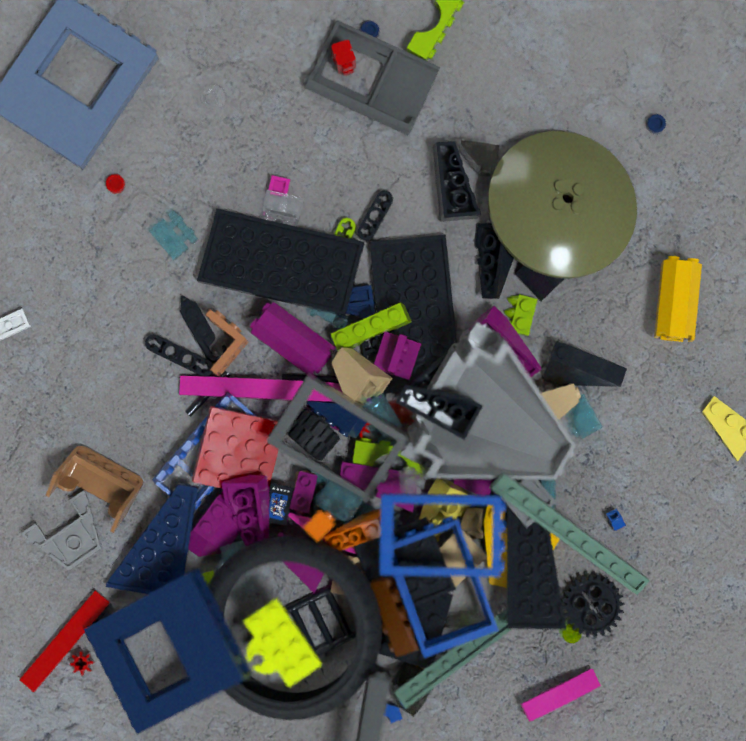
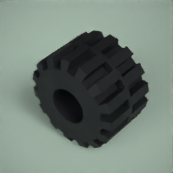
M302 407L286 432L292 440L320 461L325 458L340 440L338 434L329 427L330 425L318 414L315 415L305 407Z

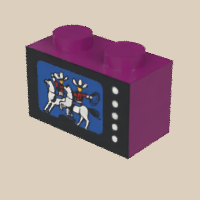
M271 483V487L268 486L269 522L287 526L294 488Z

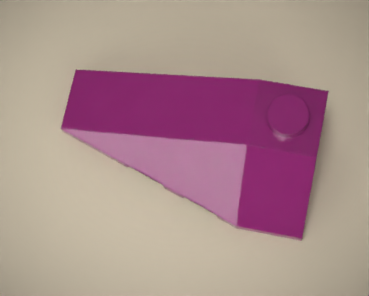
M495 306L484 312L473 323L474 325L478 322L496 333L498 332L530 378L541 371L542 367L508 318Z
M247 475L223 481L224 501L233 513V521L239 526L240 536L245 546L269 538V488L267 475Z

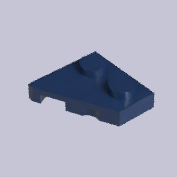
M371 285L353 287L347 314L361 319L375 314Z

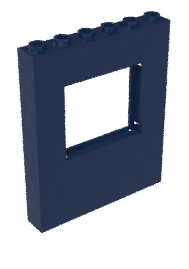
M199 568L84 629L87 639L100 660L104 672L108 676L113 690L117 694L136 734L253 675ZM161 621L188 676L151 694L124 640Z

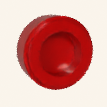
M112 174L106 179V188L113 194H119L125 188V181L120 175Z

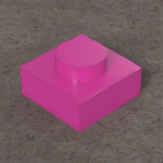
M272 175L268 195L287 199L291 180Z

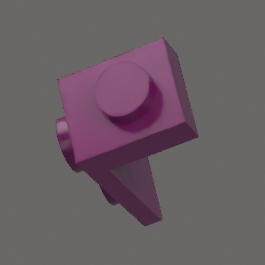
M299 472L290 509L294 510L293 514L304 516L305 513L309 514L318 479L317 475Z

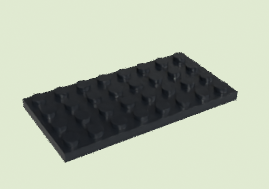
M216 209L197 281L207 285L346 317L364 242Z
M446 235L370 242L377 313L398 303L404 304L412 322L387 332L397 336L401 334L407 336L409 340L421 343L410 379L406 380L388 374L392 380L385 389L386 394L402 392L405 385L408 386L409 383L447 352L455 342L457 343ZM384 333L379 334L380 344ZM437 370L432 375H430L432 378L436 374ZM424 381L418 388L427 389L429 385Z

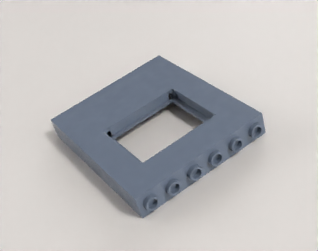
M57 0L0 83V116L84 170L159 57L155 48L148 44L144 46L135 35L131 34L129 36L124 33L125 29L117 24L113 26L109 23L110 20L102 14L96 15L93 13L94 10L87 4L82 6L78 3V0ZM70 34L118 64V67L91 107H88L42 77Z

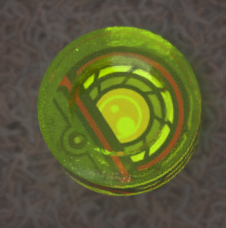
M574 624L566 625L567 630H562L563 639L571 644L577 643L582 634H578L579 628L572 630Z

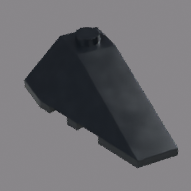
M556 341L542 379L560 386L574 384V386L621 387L627 368Z

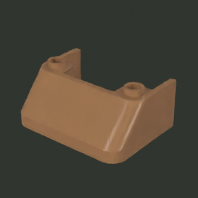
M77 446L54 473L45 496L50 497L57 487L63 491H73L77 486L110 504L108 513L115 519L110 531L114 533L126 517L141 490L143 480L137 474L85 446Z

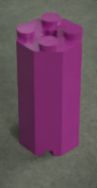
M275 302L272 304L267 303L261 311L263 315L260 319L256 318L250 325L251 334L306 375L310 373L315 376L314 372L318 374L330 359V350L334 352L336 347Z

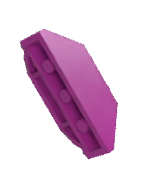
M223 491L214 500L191 532L189 550L198 557L226 553L241 532L238 524L233 521V513L230 507L226 506Z

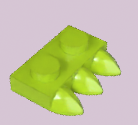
M520 294L512 295L507 300L516 308H508L504 310V313L510 319H513L509 321L519 335L529 336L538 299Z

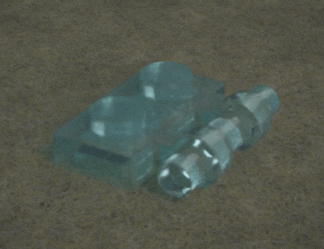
M173 210L168 214L172 219L171 223L168 224L162 219L149 232L170 257L175 260L189 249L184 243L186 240L189 239L194 244L198 238L194 235L193 229L188 228L183 222L182 216L177 215ZM177 226L183 232V235L180 237L173 230Z

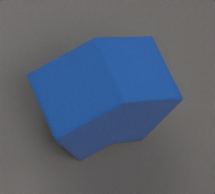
M617 508L606 514L613 531L626 526Z
M387 703L385 716L389 717L391 723L402 720L399 707Z

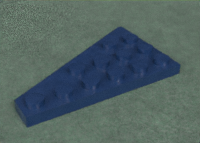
M178 484L107 581L106 587L150 594L185 575L199 486Z

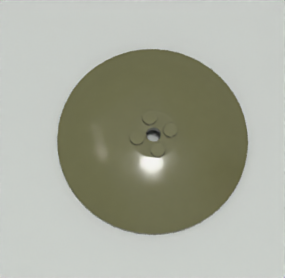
M542 132L516 143L497 164L488 189V212L498 239L517 261L529 269L546 276L579 278L604 269L624 251L636 225V195L631 179L623 165L607 148L598 142L572 132ZM563 195H569L572 202H564Z

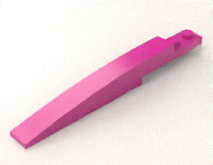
M180 376L179 395L224 397L229 392L235 398L291 401L303 381ZM325 382L343 393L339 383ZM313 390L307 399V402L335 403L316 390ZM371 398L366 400V405H371Z

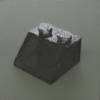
M461 140L459 152L476 173H479L480 176L490 177L497 167L499 145Z

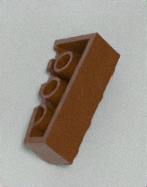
M384 575L371 580L370 585L375 593L384 622L382 623V629L385 635L388 634L390 641L388 644L391 652H395L396 657L419 650L420 645L394 575Z

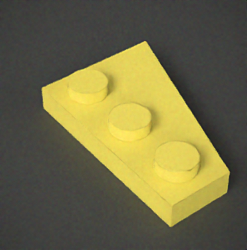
M713 396L702 413L737 462L746 451V419Z

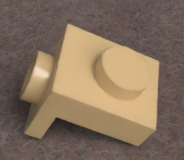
M466 508L460 526L471 539L484 538V533L481 530L485 516L484 509Z

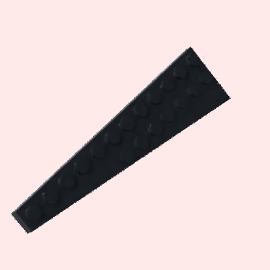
M514 479V480L519 483V482H520L521 480H523V479ZM507 506V629L567 630L550 531L536 521L526 528Z

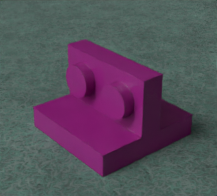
M384 332L374 365L385 373L409 380L421 343L409 340L407 336L401 334L397 336Z

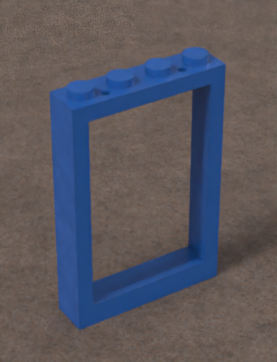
M381 493L380 575L500 577V572H504V560H500L501 552H504V540H501V532L505 531V520H501V512H505V500H502L500 495ZM393 503L493 505L492 568L392 567Z
M453 516L442 519V523L434 525V523L423 526L424 530L418 532L416 530L404 533L405 537L399 539L397 536L393 537V549L453 528L466 567L476 568L457 518L453 519ZM393 550L392 567H400ZM394 575L424 658L499 631L479 576H470L485 620L426 640L403 575Z

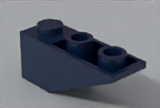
M307 402L312 407L311 411L314 414L323 415L326 418L325 421L330 426L334 427L336 425L339 427L338 432L347 438L349 435L357 438L367 423L339 404Z

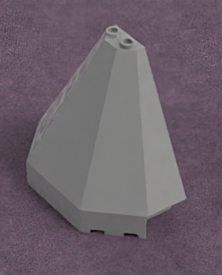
M476 322L471 331L467 330L460 337L458 344L455 342L451 346L427 388L429 390L467 396L483 405L467 437L463 440L413 412L412 419H414V422L407 430L410 442L405 451L401 450L400 455L420 464L425 478L497 479L504 472L512 479L556 480L558 475H562L567 460L573 457L576 445L501 335Z

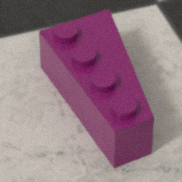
M342 462L340 477L365 491L379 468ZM388 469L387 473L389 475L384 483L380 482L377 486L378 492L375 497L381 499V493L416 494L419 474ZM393 503V505L413 513V503Z

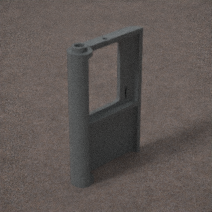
M337 20L314 71L306 75L303 84H306L305 89L409 136L440 67ZM347 39L350 41L353 50L383 64L368 96H364L322 76V72L332 53V44Z

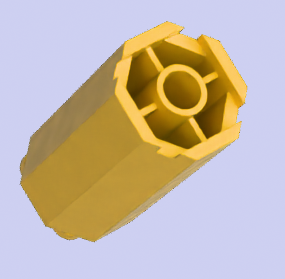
M668 256V259L661 262L654 338L661 336V340L683 342L684 338L688 339V342L695 340L702 264L699 263V259L687 258V261L680 260V257Z

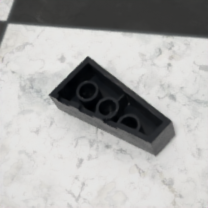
M455 141L436 142L432 148L440 222L478 219L481 216V212L475 201L476 198L471 190L469 179L465 173Z

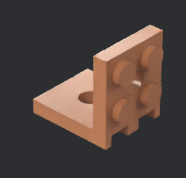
M210 309L206 314L207 318L234 340L210 369L220 377L249 342L240 334L242 331L233 322L228 324L226 322L227 319L218 310L213 312Z

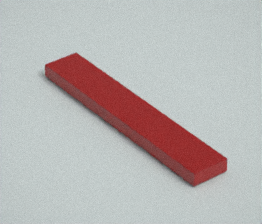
M95 590L20 678V681L34 693L85 634L84 629L91 626L111 602Z

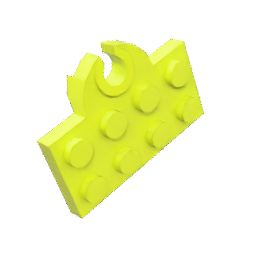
M278 598L244 620V623L255 637L247 648V661H251L256 654H260L264 658L262 664L254 665L253 669L262 674H271L278 671L288 687H290L322 665V662Z

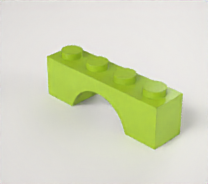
M435 0L434 5L440 13L438 25L428 32H416L407 46L406 52L426 61L428 59L432 60L437 52L435 49L436 45L443 42L446 36L444 33L446 28H451L455 21L454 14L456 11H461L465 2L463 0Z
M398 303L331 333L337 351L341 347L353 349L376 335L396 330L412 321L405 305Z
M360 438V441L355 443L353 464L372 467L378 458L390 453L393 446H390L391 442L379 441V444L371 443L372 439ZM399 452L398 456L406 462L410 473L423 474L420 464L400 455Z

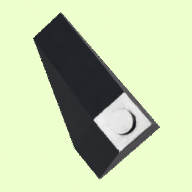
M477 223L475 246L479 251L477 262L481 266L479 278L482 298L499 299L514 257L498 239L492 223Z
M407 385L404 386L396 401L397 404L463 440L467 437L483 407L482 404L467 396Z

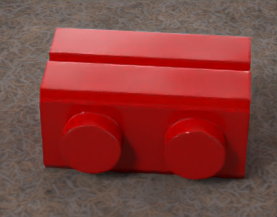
M346 39L332 44V58L338 74L347 76L354 73L356 58L350 41Z

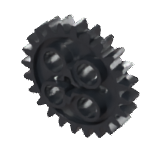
M590 574L588 580L581 576V582L576 579L574 580L576 586L568 585L571 591H564V594L568 597L567 599H561V601L566 603V606H563V610H567L564 617H569L566 624H574L572 630L579 628L578 634L581 635L585 631L586 637H589L592 632L593 637L597 638L598 632L601 636H605L604 630L611 633V625L618 627L615 620L621 621L622 619L618 616V613H624L623 610L619 609V606H623L625 603L619 602L623 595L616 594L619 588H612L614 582L607 584V577L600 581V575H597L595 580H593V576ZM593 587H597L600 590V595L597 598L592 597L590 594ZM583 591L586 592L592 603H597L595 608L603 617V621L599 619L595 610H589L590 603L582 594ZM577 598H582L584 601V606L581 609L576 608L574 605ZM604 603H608L611 607L609 614H604L601 610ZM588 614H592L595 617V622L592 625H588L585 621Z

